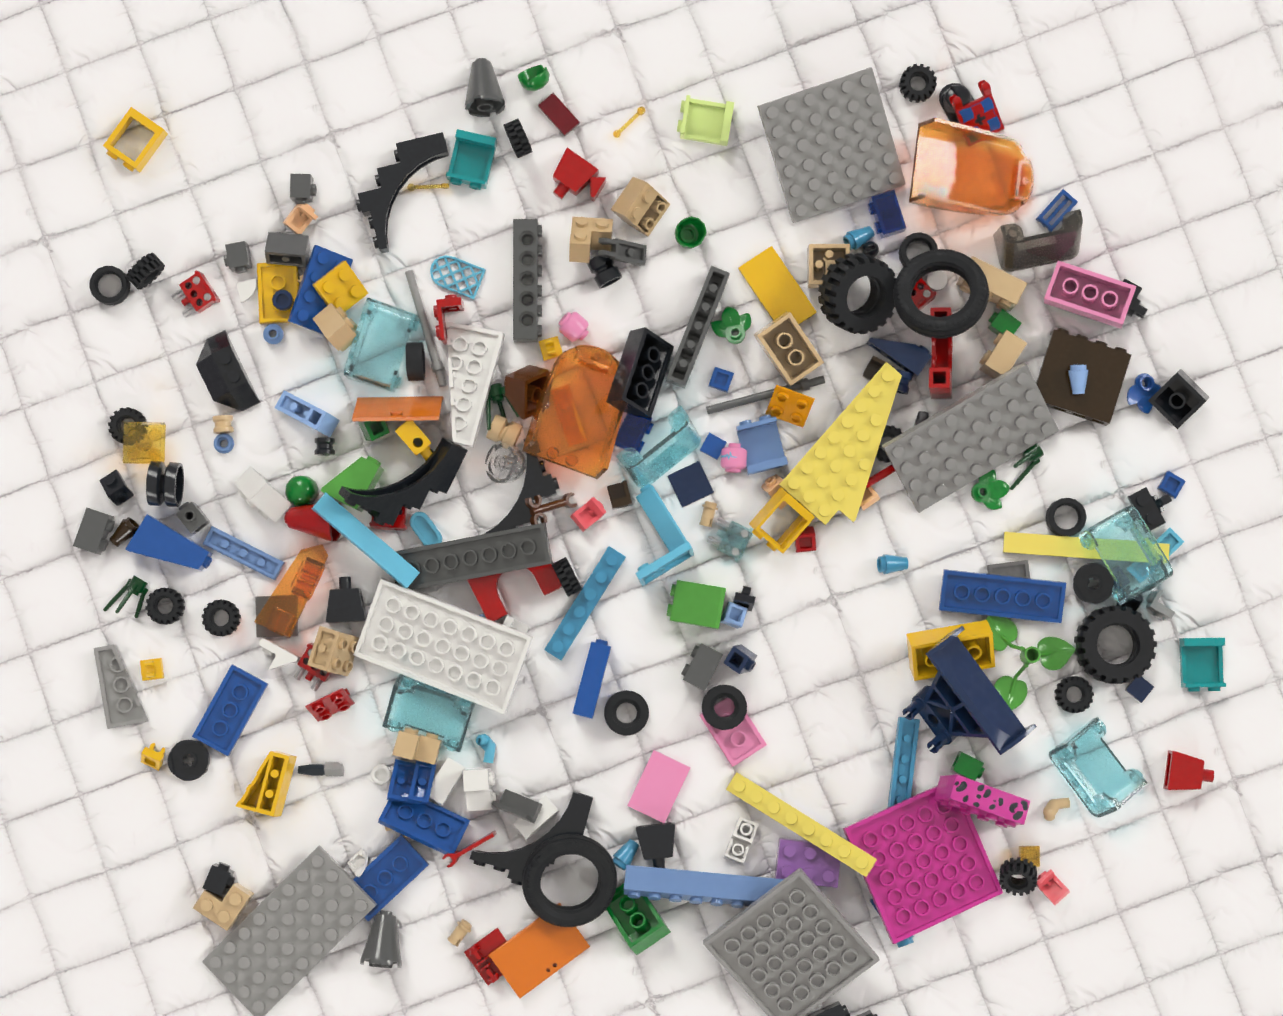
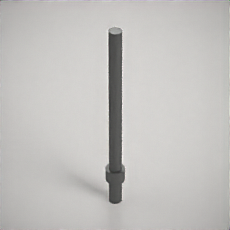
M824 376L812 379L804 378L792 386L786 385L782 387L793 391L810 390V387L824 384L825 379ZM774 389L707 406L706 410L708 414L765 400L772 397Z

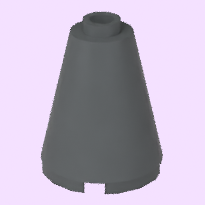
M478 58L471 65L465 110H468L470 115L477 117H489L490 113L495 111L497 115L505 109V101L492 63L486 58Z
M380 911V914L375 915L360 959L361 965H364V961L369 962L371 967L392 968L393 964H397V968L402 967L396 916L392 915L393 912Z

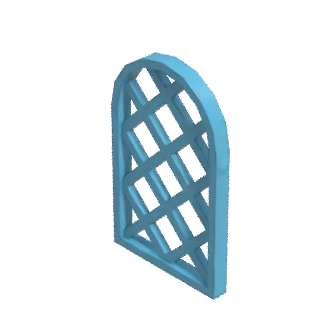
M447 255L435 259L430 268L431 278L435 284L473 300L486 271L484 268ZM446 258L453 259L454 261L448 263ZM444 259L446 264L439 267L437 261ZM457 262L459 269L452 272L450 265ZM459 262L466 264L467 266L461 268ZM448 267L450 273L443 276L440 269ZM472 267L479 269L481 271L474 273ZM470 268L472 274L465 277L463 270ZM439 271L441 277L434 279L433 272ZM461 272L463 278L456 281L453 274ZM481 274L480 280L478 282L476 275ZM452 276L454 282L447 285L444 278ZM474 277L476 283L469 286L467 279ZM443 280L444 285L438 283L437 281ZM465 281L467 287L460 290L457 283ZM453 285H456L457 290L452 289V288H449V287H451V286H453ZM477 286L473 295L471 288ZM469 290L471 296L462 292Z

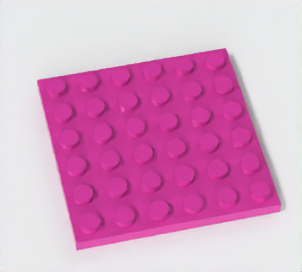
M937 786L843 828L846 838L850 843L877 859L868 876L863 877L892 944H896L1003 893L971 816L958 812L959 809L956 807L950 809L940 806V802L934 800Z

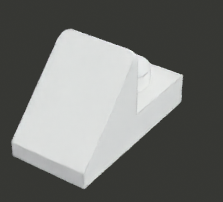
M262 638L259 643L263 647L262 651L272 657L276 654L269 670L299 662L301 657L267 638Z

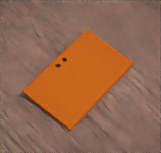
M357 397L352 421L439 420L444 397Z
M539 917L488 956L493 960L520 999L590 946L577 927L552 925Z

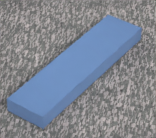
M211 526L203 542V545L275 581L285 562L214 526Z

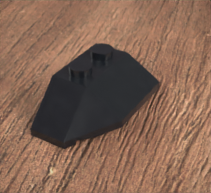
M226 330L208 338L196 366L212 400L240 411L261 403Z

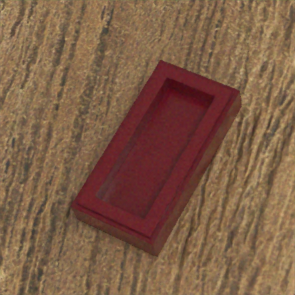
M554 93L538 105L540 110L564 136L580 124L577 118Z

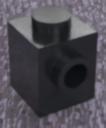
M223 862L213 864L202 888L220 896L224 895L227 888L230 889L235 881V877H233L234 871L230 869L231 866Z

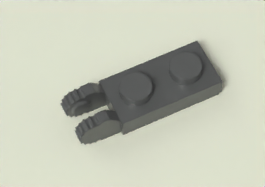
M599 238L598 243L611 245V251L599 250L598 256L633 265L645 266L647 245L617 238Z

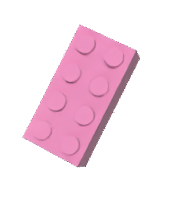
M1058 261L1045 294L1044 303L1122 329L1136 286Z

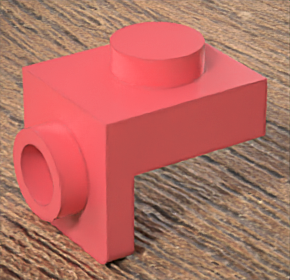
M592 497L570 517L584 532L606 513V510L600 501Z
M1051 869L1048 872L1044 871L1037 878V887L1054 905L1070 893L1069 889L1055 876Z

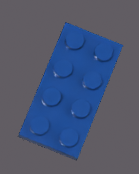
M314 245L288 322L324 335L312 318L327 307V305L312 284L342 261H346L351 268L353 259Z
M232 664L192 737L229 756L269 683Z
M388 800L378 823L436 851L447 854L455 853L470 820L430 801L428 804H410Z
M402 834L365 868L360 877L356 876L353 879L377 903L364 917L368 922L430 865Z

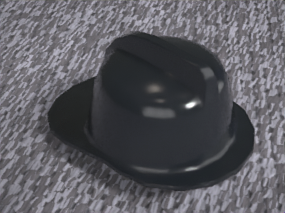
M951 83L942 88L939 94V102L949 121L954 126L961 128L949 97L956 94L961 98L963 106L974 101V98L965 86L959 83Z

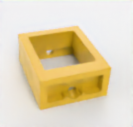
M130 107L103 146L108 150L106 153L114 160L121 159L124 161L122 165L133 172L135 169L140 173L168 133L133 107ZM133 120L154 134L135 162L114 148Z
M780 487L749 525L753 528L752 533L760 540L764 537L768 541L766 545L774 552L778 549L783 554L815 516ZM785 501L800 515L776 541L761 526L779 505Z

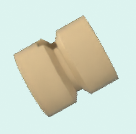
M496 414L491 423V430H488L486 438L496 443L501 441L503 446L513 449L521 434L523 425L514 421L508 423L507 418Z

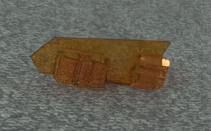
M323 544L302 549L255 619L254 622L256 624L264 626L266 629L286 638L291 637L307 601L313 596L324 572L328 554Z

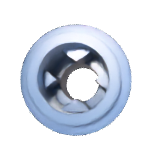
M1070 365L1068 373L1072 394H1085L1089 371L1087 370V365Z

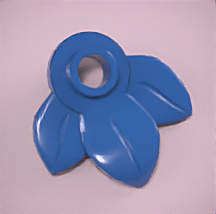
M1139 374L1135 378L1134 385L1128 389V404H1137L1143 413L1148 414L1153 407L1148 400L1161 386L1156 384L1153 377L1149 374Z

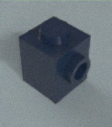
M742 644L735 645L723 663L738 674H743L753 670L756 665L755 659L758 655Z

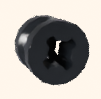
M315 438L314 442L317 444V449L314 450V455H335V450L333 449L335 438Z

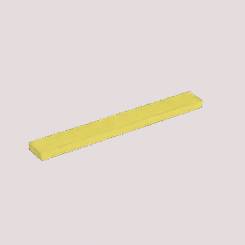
M1004 532L1003 553L1165 565L1169 563L1170 544Z

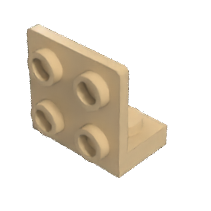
M319 626L307 665L326 672L348 676L353 668L355 657L353 654L360 637Z

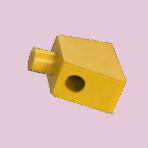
M405 421L395 429V432L416 456L420 453L426 461L434 452L429 446L432 442L414 421ZM415 438H419L422 441L420 446H416L413 442Z

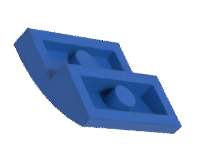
M395 759L386 800L410 804H428L436 765L417 760L416 763Z

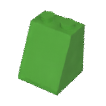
M361 456L324 485L320 491L326 492L332 498L346 504L344 498L338 494L341 486L352 489H374L384 469L380 466L381 463L370 456L367 459ZM360 505L350 506L360 512L363 511Z
M677 580L676 584H672L670 596H674L673 604H668L666 616H670V621L718 630L726 588Z

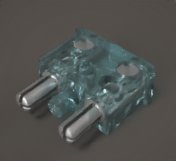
M718 518L716 524L727 529V531L718 530L716 535L723 538L722 541L709 536L707 542L718 547L717 550L735 559L738 563L753 536V528L748 529L734 521L729 523ZM735 527H738L739 532L735 533L733 532V529ZM733 536L735 537V540L733 542H730L728 540L729 537ZM726 545H729L730 550L725 551L724 547Z

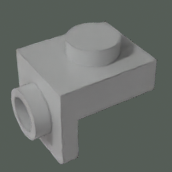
M1156 589L1148 595L1146 608L1153 611V616L1162 621L1164 619H1172L1175 611L1158 602L1163 591Z

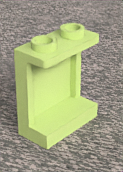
M687 95L686 101L682 100L680 112L683 113V119L678 120L677 132H680V139L727 146L734 102L726 101V104L692 99L690 95Z

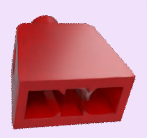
M567 147L553 174V180L558 185L552 193L561 200L568 191L577 196L590 183L591 177L598 176L599 169Z
M1168 750L1163 789H1201L1202 781L1213 782L1214 770L1204 769V760Z

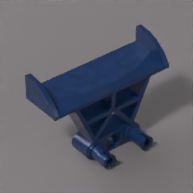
M961 626L948 633L926 653L938 672L931 686L927 685L912 698V703L903 709L902 713L905 715L907 712H910L905 717L908 720H912L918 713L936 736L927 743L928 749L934 745L929 750L932 753H937L944 745H949L958 736L988 738L998 753L1002 755L1028 736L1037 726L1035 724L1027 727L1022 725L957 637L965 630Z

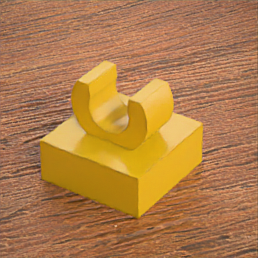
M558 336L538 341L544 362L563 356Z
M162 658L140 660L142 681L164 678Z
M152 743L149 748L145 747L142 751L141 763L159 771L163 765L165 748L163 747L160 752L154 751L156 744Z

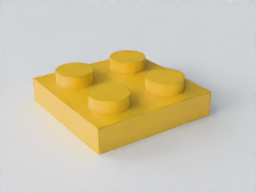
M346 261L340 262L312 284L327 306L332 303L336 308L340 306L345 312L369 294Z

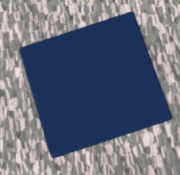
M699 461L667 476L682 507L714 493Z

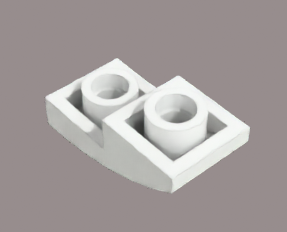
M448 757L433 780L429 798L443 806L454 790L455 784L462 776L465 767Z
M546 795L538 801L542 804V808L535 823L519 818L513 824L525 840H528L541 830L542 826L559 812Z
M739 817L724 857L743 865L759 824Z

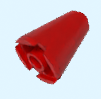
M315 504L292 507L285 513V523L291 529L328 541H337L341 536V533L311 509Z

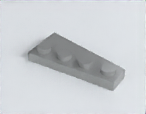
M115 645L93 648L107 729L148 722L149 720Z

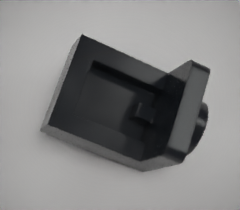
M117 469L99 480L108 498L116 506L121 505L134 496Z

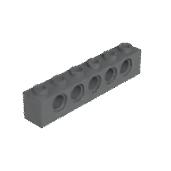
M513 219L514 343L538 342V337H542V325H538V317H542V305H538V297H542V285H538V277H542V265H538V257H542V245H538V237H542V225H538V219ZM527 236L533 238V243L530 245L522 243V240ZM530 256L533 258V263L531 265H524L522 260ZM530 276L533 278V283L531 285H524L522 283L523 278ZM530 296L533 298V303L526 306L522 303L523 298ZM526 316L533 318V323L529 326L522 323L523 318Z
M714 266L710 267L667 375L666 382L685 389L730 276L729 272Z

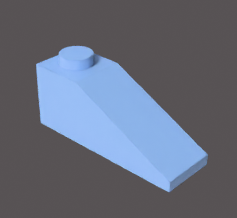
M285 390L275 406V409L329 438L340 421L326 411Z

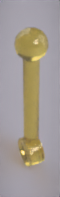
M642 106L639 107L637 113L633 117H631L619 130H615L613 132V136L615 138H619L621 136V132H623L639 115L645 114V108Z
M448 183L435 185L409 184L407 186L409 191H414L415 189H449Z

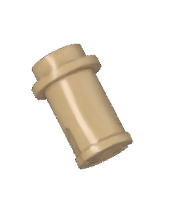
M705 501V504H702L704 508L699 525L712 528L715 511L718 510L716 508L717 504Z
M464 919L457 922L458 926L447 938L450 943L457 947L466 934L471 932L472 925Z

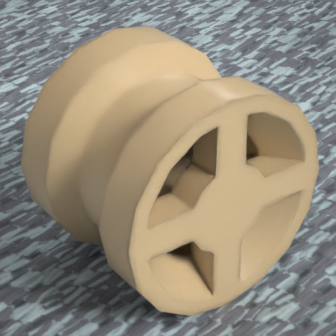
M232 415L212 417L215 423L214 434L234 432V428L231 425L233 421Z

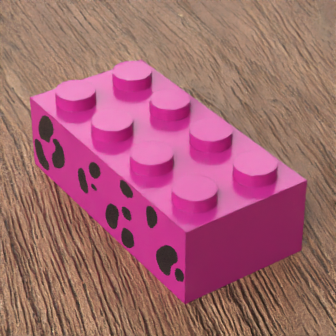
M957 774L940 776L934 800L939 801L940 806L950 809L956 807L959 809L958 812L962 814H975L977 819L986 822L989 820L995 821V825L1002 828H1007V826L1016 828V825H1024L1030 801Z

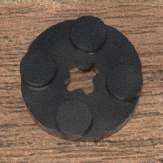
M1098 562L1087 563L1081 566L1073 579V589L1077 597L1084 602L1093 604L1106 601L1111 596L1115 586L1112 572ZM1090 578L1099 580L1098 588L1095 589L1093 586H1088Z
M195 740L178 742L168 755V767L171 773L183 781L199 779L208 771L210 765V755L203 743ZM187 754H190L191 757H194V761L192 762L191 766H189L188 763H184V759L187 758Z

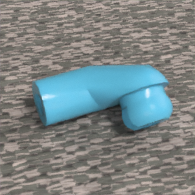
M478 735L476 743L485 751L483 762L493 763L496 744L488 735Z

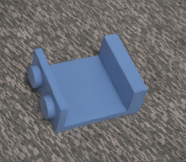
M771 415L759 417V421L753 423L751 420L739 422L740 426L736 427L741 448L747 450V475L788 465L776 424V417L771 418Z

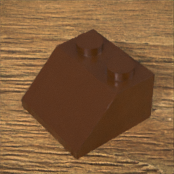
M527 365L505 376V396L521 419L525 420L549 408V370Z

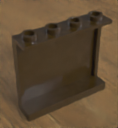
M1054 329L1050 332V341L1036 381L1047 407L1107 426L1111 422L1132 354L1127 353V350L1124 348L1115 347L1113 349L1107 347L1108 344L1102 341H1089L1088 337L1077 334L1073 336L1065 329ZM1070 365H1087V370L1089 371L1085 394H1072L1068 373Z

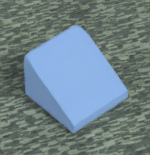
M728 602L721 616L720 623L734 628H742L748 608Z

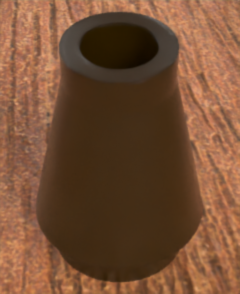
M130 517L123 519L114 534L109 538L110 541L119 547L134 536L139 525Z

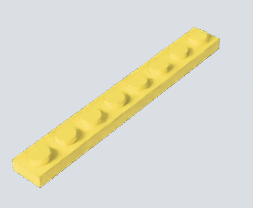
M737 772L726 788L730 793L865 877L868 876L877 861L870 854Z

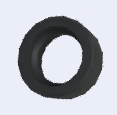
M922 232L912 233L907 236L901 243L898 252L902 265L905 266L910 261L906 253L910 243L922 241L928 245L930 250L938 249L935 240Z
M103 266L92 274L89 288L91 294L99 302L105 305H117L128 297L131 283L121 269L114 266ZM114 274L120 278L122 288L116 296L105 297L100 293L98 283L104 275Z
M423 342L406 343L408 381L425 380V351Z
M1061 498L1053 502L1046 513L1047 526L1050 531L1058 536H1073L1079 533L1085 526L1087 519L1086 510L1083 505L1072 498ZM1061 506H1071L1078 514L1077 523L1071 529L1060 528L1054 520L1055 512Z

